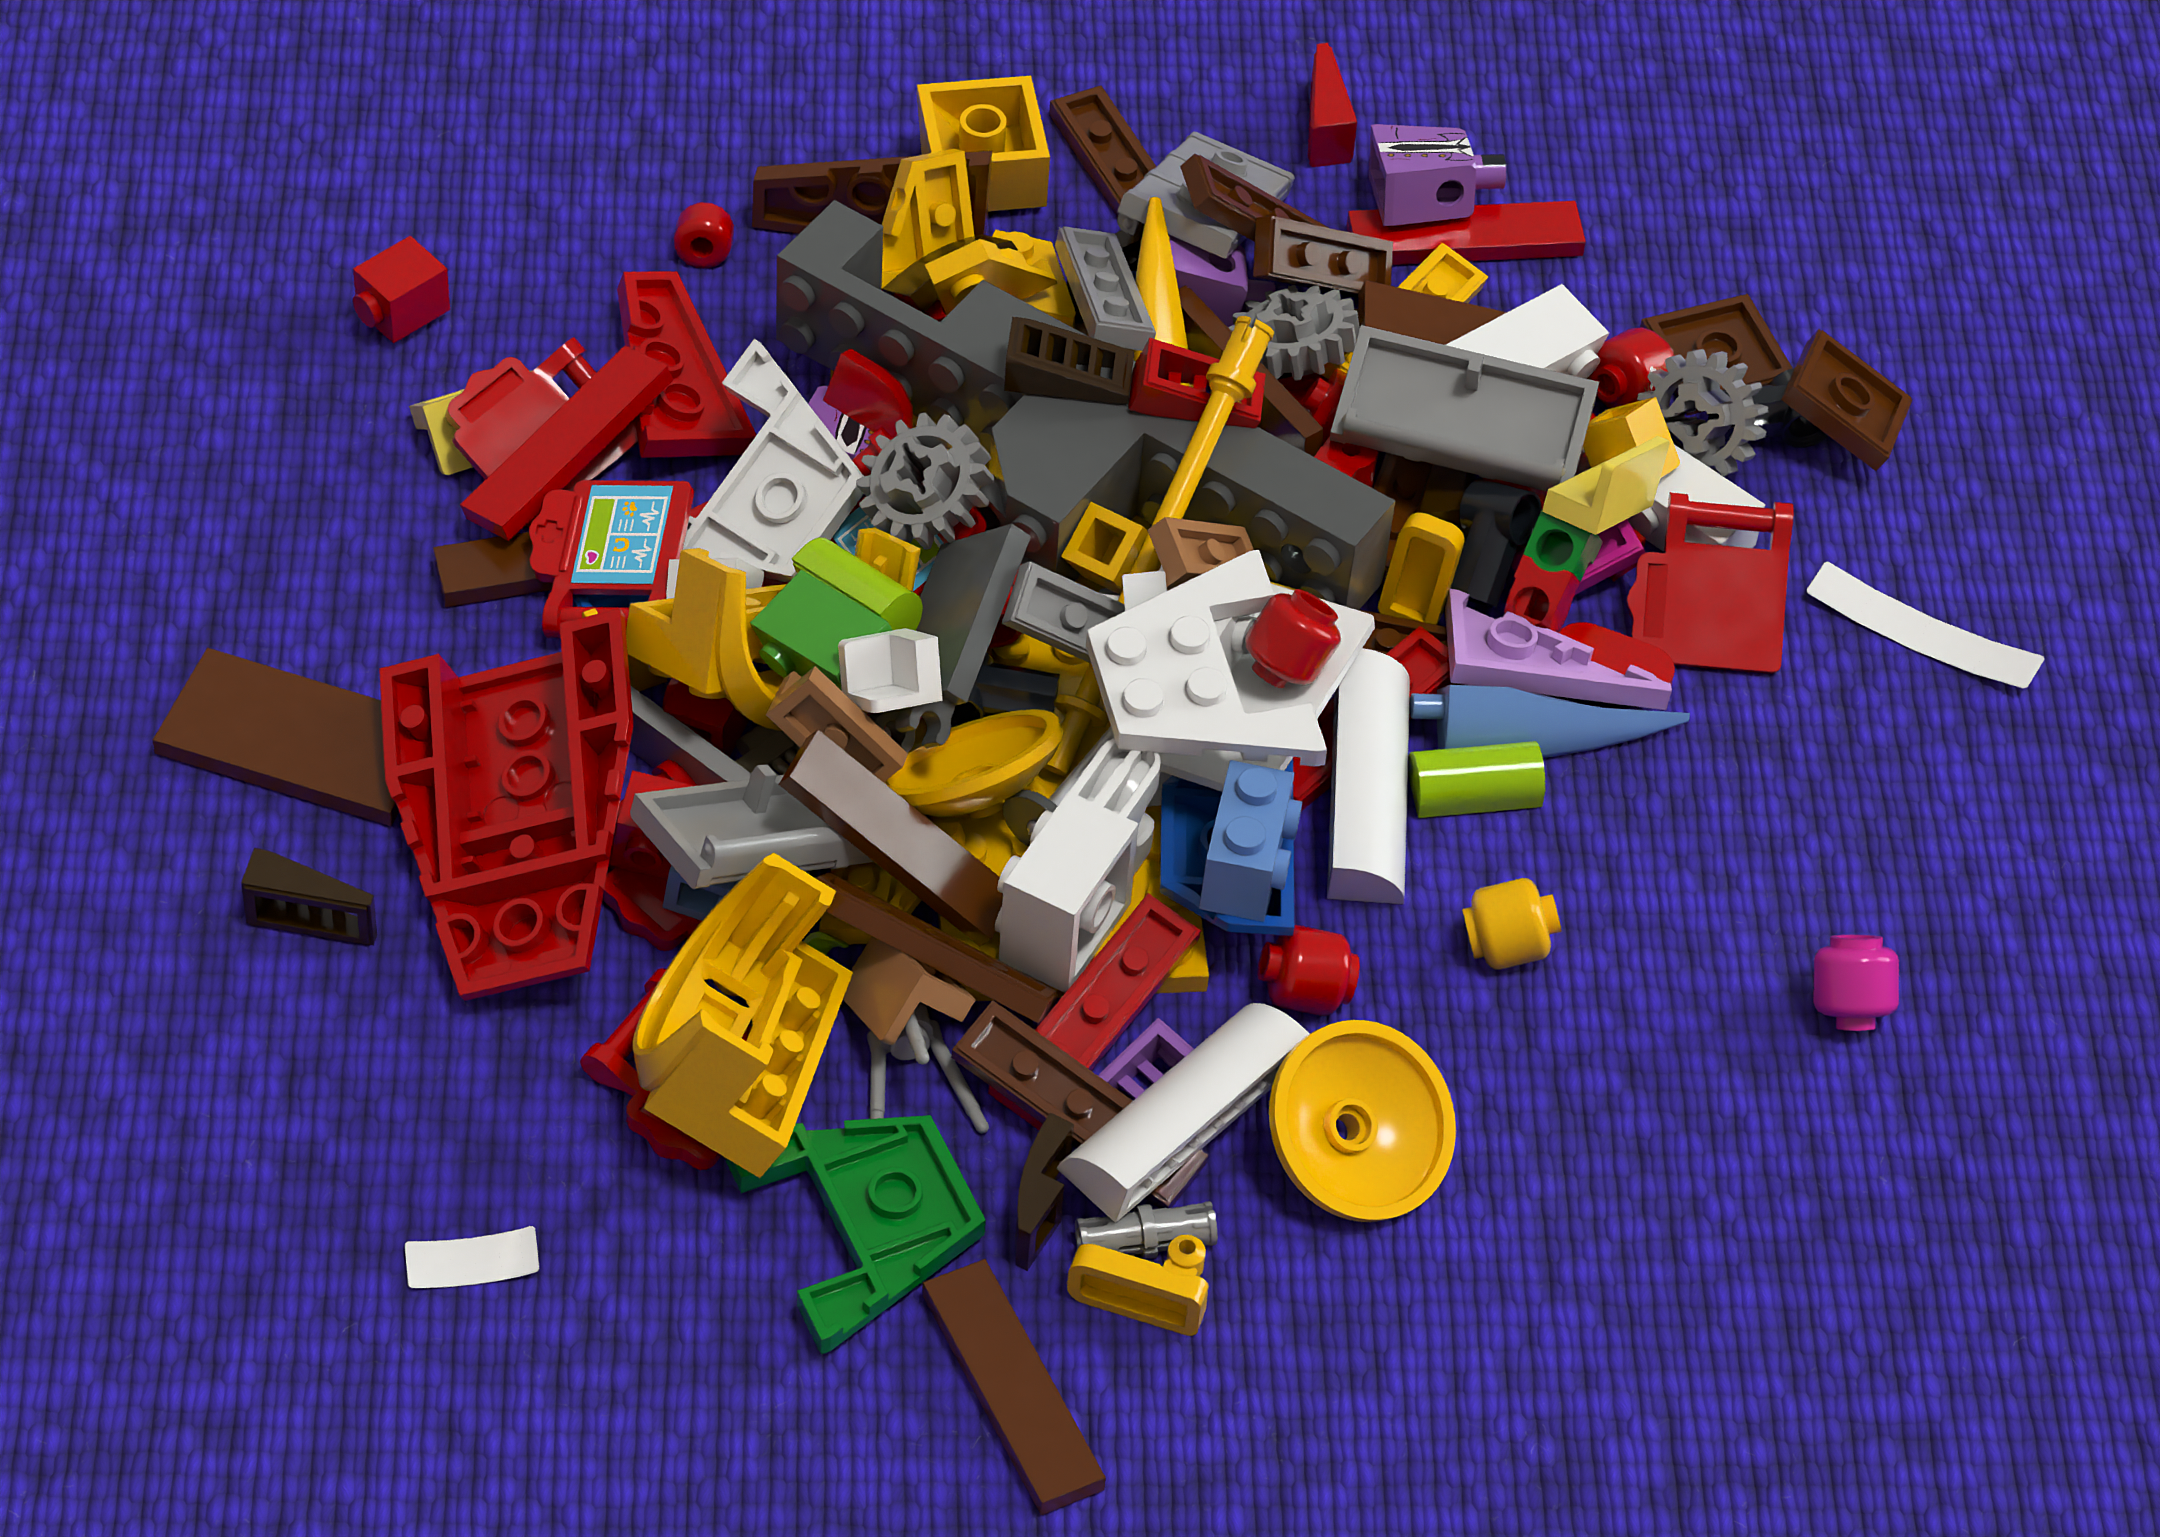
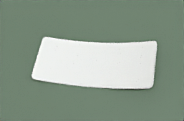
M533 1226L475 1238L442 1241H408L405 1243L408 1286L411 1288L477 1285L521 1277L539 1270L536 1231Z

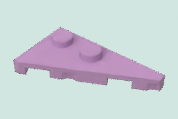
M1456 589L1449 590L1445 605L1451 683L1469 686L1512 687L1543 696H1558L1660 710L1667 709L1672 692L1671 683L1658 679L1653 673L1631 664L1626 670V674H1621L1591 661L1594 648L1551 629L1537 627L1527 619L1509 611L1503 617L1494 619L1466 607L1469 594Z

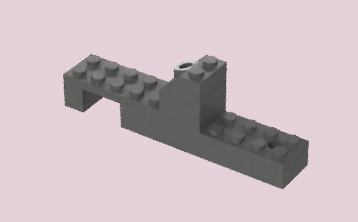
M835 200L777 255L776 339L784 343L790 350L804 354L833 371L840 354L851 348L887 369L904 385L913 406V415L919 417L920 413H926L937 425L939 419L946 414L950 415L959 427L966 424L979 438L978 442L981 443L991 456L989 471L994 476V483L982 486L979 489L989 500V504L987 507L976 506L977 510L985 518L987 526L985 531L1013 524L1029 534L1031 538L1021 561L1022 564L1030 561L1075 582L1081 574L1061 556L1090 502L1131 521L1138 515L1147 520L1151 525L1153 524L1199 421L1146 415L1129 410L1127 404L1004 391L1006 355L1012 317L1032 319L1078 334H1085L985 280H982L941 322L881 290L883 226ZM1076 365V369L1088 372L1087 365ZM1101 367L1100 376L1112 380L1114 368ZM1225 425L1182 519L1245 527L1253 549L1260 551L1270 582L1294 589H1301L1320 599L1359 610L1383 583L1395 500L1259 427L1247 428Z

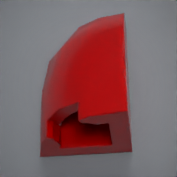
M850 348L841 353L823 401L873 432L883 427L892 438L897 436L896 422L902 420L912 429L913 406L904 385L887 369Z

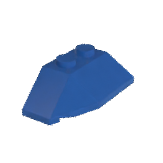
M1293 758L1285 771L1293 772ZM1173 775L1170 776L1162 784L1159 893L1227 932L1293 936L1294 840L1283 838L1281 849L1291 851L1284 890L1272 888L1264 922L1199 909L1206 858L1222 792ZM1292 786V793H1291V799H1292V800H1293V786Z

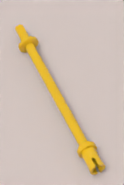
M1237 317L1235 328L1219 363L1211 364L1206 374V379L1209 382L1212 394L1152 526L1164 517L1183 518L1234 403L1252 396L1256 387V382L1253 379L1269 341L1274 336L1273 329L1262 321L1256 319L1253 328L1249 327L1250 317ZM1149 533L1130 574L1159 571L1161 567ZM1122 590L1118 601L1124 604V595ZM1089 663L1075 696L1059 694L1054 702V706L1066 714L1061 724L1063 736L1055 754L1044 767L1058 775H1067L1088 726L1106 727L1109 720L1108 715L1098 707L1102 696L1091 663Z

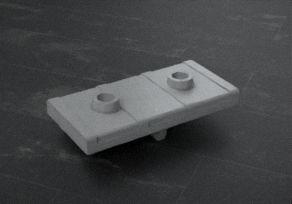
M1192 132L1156 168L1150 170L1144 176V179L1123 195L1118 209L1117 222L1121 230L1134 235L1139 222L1145 224L1149 199L1151 197L1161 198L1169 235L1226 259L1246 237L1194 209L1180 166L1193 154L1201 155L1281 201L1289 195L1295 178L1291 172L1203 134Z
M1361 325L1331 428L1330 441L1358 445L1403 456L1405 459L1417 462L1424 461L1477 474L1479 477L1491 480L1498 479L1548 491L1549 488L1576 475L1599 382Z
M768 764L756 766L751 773L750 779L636 793L630 810L633 821L692 889L741 881L759 862L772 853L779 855L804 872L827 868L839 869L846 868L849 865L874 862L778 784L784 775L777 776Z

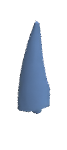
M1448 685L1437 690V694L1412 693L1409 703L1410 718L1437 719L1438 749L1536 741L1539 744L1543 758L1590 751L1639 739L1687 723L1690 718V713L1602 708L1525 692L1512 687Z

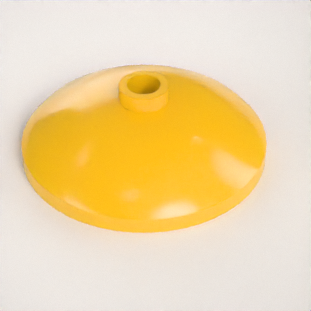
M1017 710L976 719L951 728L947 741L941 746L927 749L922 746V741L914 745L908 752L903 767L884 783L923 815L950 817L969 813V816L974 819L987 817L1002 810L1005 799L1015 795L1034 780L1055 754L1062 739L1063 730L1056 714L1046 710Z
M1347 1020L1329 1024L1310 1033L1293 1047L1282 1061L1272 1085L1269 1101V1124L1278 1158L1295 1186L1308 1199L1325 1211L1341 1218L1359 1222H1377L1392 1219L1410 1212L1424 1203L1444 1179L1452 1160L1456 1138L1453 1102L1444 1078L1432 1059L1418 1044L1400 1031L1367 1020ZM1337 1119L1342 1121L1347 1128L1346 1140L1341 1138L1337 1131Z

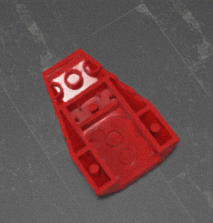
M620 608L559 623L562 652L458 677L441 655L435 654L379 668L385 781L391 798L396 802L403 821L400 824L407 845L413 850L421 873L418 876L425 897L432 905L437 920L435 926L459 996L464 1001L590 971L634 726L625 614Z

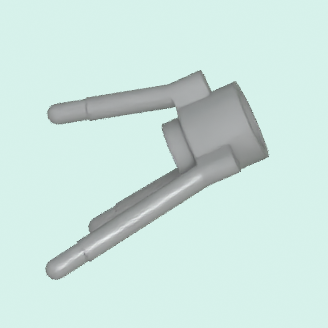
M919 1002L893 1045L879 1040L872 1031L867 1034L871 1051L870 1119L884 1118L886 1054L891 1052L895 1058L900 1060L916 1058L919 1064L924 1065L929 1061L927 1050L930 1047L975 1129L981 1134L988 1131V1122L955 1060L951 1058L952 1055L943 1040L939 1023L935 1020H930L926 1004Z

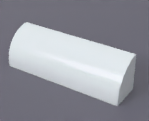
M1364 648L1361 649L1334 692L1327 899L1404 904L1410 677L1405 667L1397 660L1383 653Z
M1261 1003L1246 1005L1062 1160L1057 1169L1116 1223L1272 1089L1276 1073L1286 1055L1310 1033L1293 1018L1272 1006Z

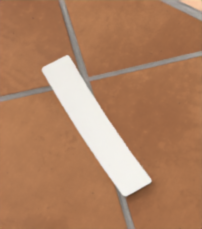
M1830 562L1823 564L1807 588L1809 595L1851 620L1916 652L1972 674L2024 689L2028 687L2044 661V657L1988 640L1932 618L1875 590Z

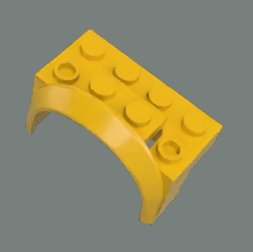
M875 527L858 529L855 556L913 592L921 548ZM701 548L681 550L674 598L630 603L626 630L628 655L647 664L648 671L652 674L675 678L688 685L689 692L695 696L707 699L726 698L730 700L737 711L752 722L765 728L782 731L766 716V713L785 677L780 676L773 670L756 671L752 661L762 664L766 663L759 654V650L763 645L750 622L787 584L746 589V572L727 567L709 558V551Z
M775 853L765 857L716 904L690 935L651 994L639 1019L633 1038V1052L639 1085L644 1090L650 1091L644 1109L758 1178H761L788 1145L853 974L846 967L802 941L830 907L836 891ZM712 979L717 988L727 995L742 997L746 1000L749 1007L741 1006L713 989L705 980ZM752 1019L753 1026L747 1041H745L742 1037Z

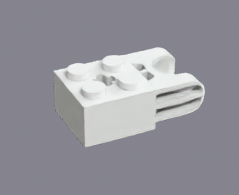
M1115 738L1107 741L1096 753L1055 811L1046 810L1042 813L1032 831L1030 846L1021 858L1014 855L1009 859L998 881L997 890L1003 893L1002 907L995 922V931L1000 933L999 961L1064 993L1067 992L1086 969L1130 905L1133 876L1152 848L1154 820L1145 813V810L1159 784L1161 758L1157 752L1118 749Z

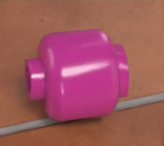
M1851 934L1830 936V946L1819 949L1814 955L1813 1002L1817 1011L1823 1015L1836 1017V1029L1853 1031L1876 1029V1017L1888 1016L1896 1011L1899 1004V959L1894 950L1883 946V937Z

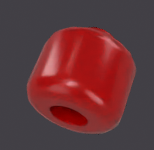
M699 202L688 206L681 212L674 232V248L678 257L690 266L703 269L716 267L725 261L731 251L734 238V224L730 215L722 207L713 203Z

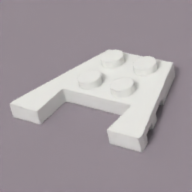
M754 339L722 384L730 394L766 415L769 419L696 518L689 517L683 550L701 548L709 551V558H739L764 571V577L789 583L797 574L793 566L792 557L805 544L815 538L824 537L831 540L864 494L856 486L857 479L864 477V475L777 365L762 343Z
M1259 550L1249 551L1087 630L1086 648L1118 749L1202 756L1203 749L1240 752L1242 759L1249 761L1267 762L1268 755L1301 757L1300 765H1325L1327 747L1311 702L1248 714L1244 713L1214 620L1259 613L1268 600L1274 596Z

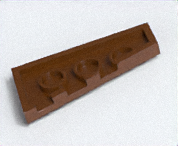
M992 151L965 152L974 236L986 235ZM914 156L758 166L753 180L752 227L800 234L834 200L882 225L901 159Z

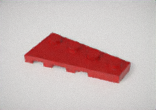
M623 272L617 288L625 345L667 365L673 381L635 418L641 458L743 455L757 434L740 399L730 394L722 384L727 377V373L678 272Z

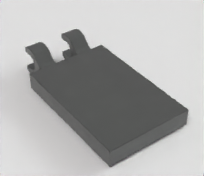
M1013 524L940 545L920 596L923 612L916 631L938 637L943 701L869 715L882 730L887 726L891 732V738L907 753L914 745L915 729L919 724L920 717L924 719L927 726L922 746L927 749L941 746L950 735L951 717L956 705L967 703L1031 538L1029 534Z

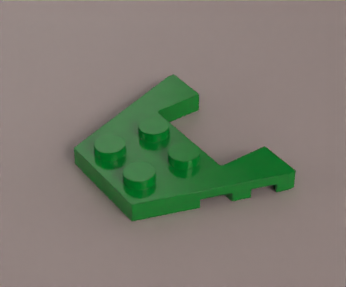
M931 1115L845 1120L844 1128L806 1130L803 1123H796L786 1149L761 1178L724 1157L741 1193L804 1171L809 1172L857 1268L848 1273L797 1290V1307L820 1354L832 1351L985 1235L986 1220Z

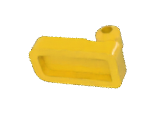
M1414 513L1407 518L1398 535L1378 603L1380 614L1438 624L1443 614L1464 546V535L1457 526L1426 513Z
M1177 1236L1168 1246L1167 1260L1162 1267L1160 1264L1099 1245L1083 1244L1077 1248L1069 1268L1067 1291L1080 1303L1176 1333L1193 1336L1198 1332L1207 1305L1209 1285L1203 1278L1199 1277L1204 1269L1206 1249L1203 1242L1195 1236Z

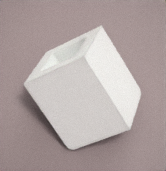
M904 628L843 639L839 642L841 689L861 710L870 713H880L943 701L937 636Z

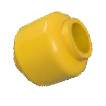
M1520 878L1479 888L1472 895V907L1462 909L1474 959L1484 957L1486 963L1495 970L1546 958L1551 949L1550 935L1562 932L1553 894L1540 897L1537 886L1528 878Z

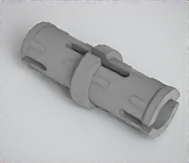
M1210 1201L1182 1207L1152 1209L1150 1204L1137 1205L1134 1208V1212L1125 1214L1116 1223L1108 1216L1076 1219V1245L1078 1248L1083 1244H1095L1131 1256L1141 1255V1259L1144 1260L1155 1259L1158 1256V1252L1168 1251L1170 1242L1180 1235L1195 1236L1203 1242L1204 1246L1216 1245L1218 1239L1216 1216Z

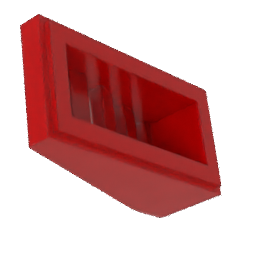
M1328 43L1317 44L1313 59L1310 92L1309 164L1311 167L1351 163V159L1354 156L1357 119L1332 47Z
M1149 338L1133 368L1128 409L1146 415L1199 421L1211 396L1210 393L1206 392V386H1209L1206 374L1211 364L1219 363L1220 359ZM1258 371L1255 372L1253 379L1256 382V387L1252 396L1234 403L1225 425L1257 428L1261 421L1266 374ZM1181 383H1189V387L1181 385Z

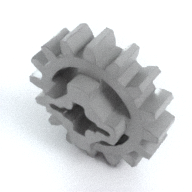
M1295 285L1276 292L1267 291L1265 292V301L1260 303L1248 300L1245 302L1246 312L1234 313L1232 316L1234 325L1229 327L1233 332L1235 322L1239 316L1250 317L1249 327L1253 328L1256 319L1271 327L1274 331V336L1269 341L1260 362L1276 379L1281 377L1283 373H1292L1294 380H1300L1302 376L1313 373L1319 375L1325 373L1324 364L1328 362L1342 365L1345 362L1344 352L1354 351L1360 330L1358 312L1354 310L1353 300L1351 298L1341 300L1340 291L1336 289L1322 295L1320 294L1319 285L1311 286L1306 292H1298Z
M1704 349L1687 352L1686 360L1681 355L1669 357L1665 360L1667 371L1660 369L1650 372L1647 376L1655 390L1639 393L1637 399L1641 401L1653 397L1657 398L1672 441L1676 446L1715 472L1718 471L1722 476L1737 472L1736 459L1744 462L1753 459L1756 455L1748 441L1762 439L1766 435L1764 429L1755 425V417L1768 413V406L1754 404L1752 398L1763 388L1761 383L1757 382L1746 385L1742 378L1746 374L1748 366L1745 363L1733 365L1729 369L1726 368L1728 358L1727 353L1723 351L1711 354L1708 360ZM1720 385L1726 390L1729 396L1720 389ZM1678 387L1679 396L1669 406L1671 396ZM1697 409L1698 411H1706L1707 414L1717 413L1719 417L1706 422V420L1697 419V417H1685L1684 414L1696 411ZM1732 425H1735L1732 436L1725 445L1724 435Z
M920 413L917 425L912 429L902 420L896 422L897 436L890 440L880 434L875 438L878 446L882 449L879 455H864L861 460L871 471V475L864 476L856 481V486L867 496L859 505L871 518V524L875 528L905 542L911 543L914 538L925 550L931 549L934 535L941 533L951 543L955 541L953 527L961 522L970 528L976 524L969 513L973 506L987 507L989 504V500L979 489L982 486L994 483L993 474L985 466L991 460V456L981 443L978 442L979 438L966 424L959 427L950 415L944 414L936 425L926 413Z

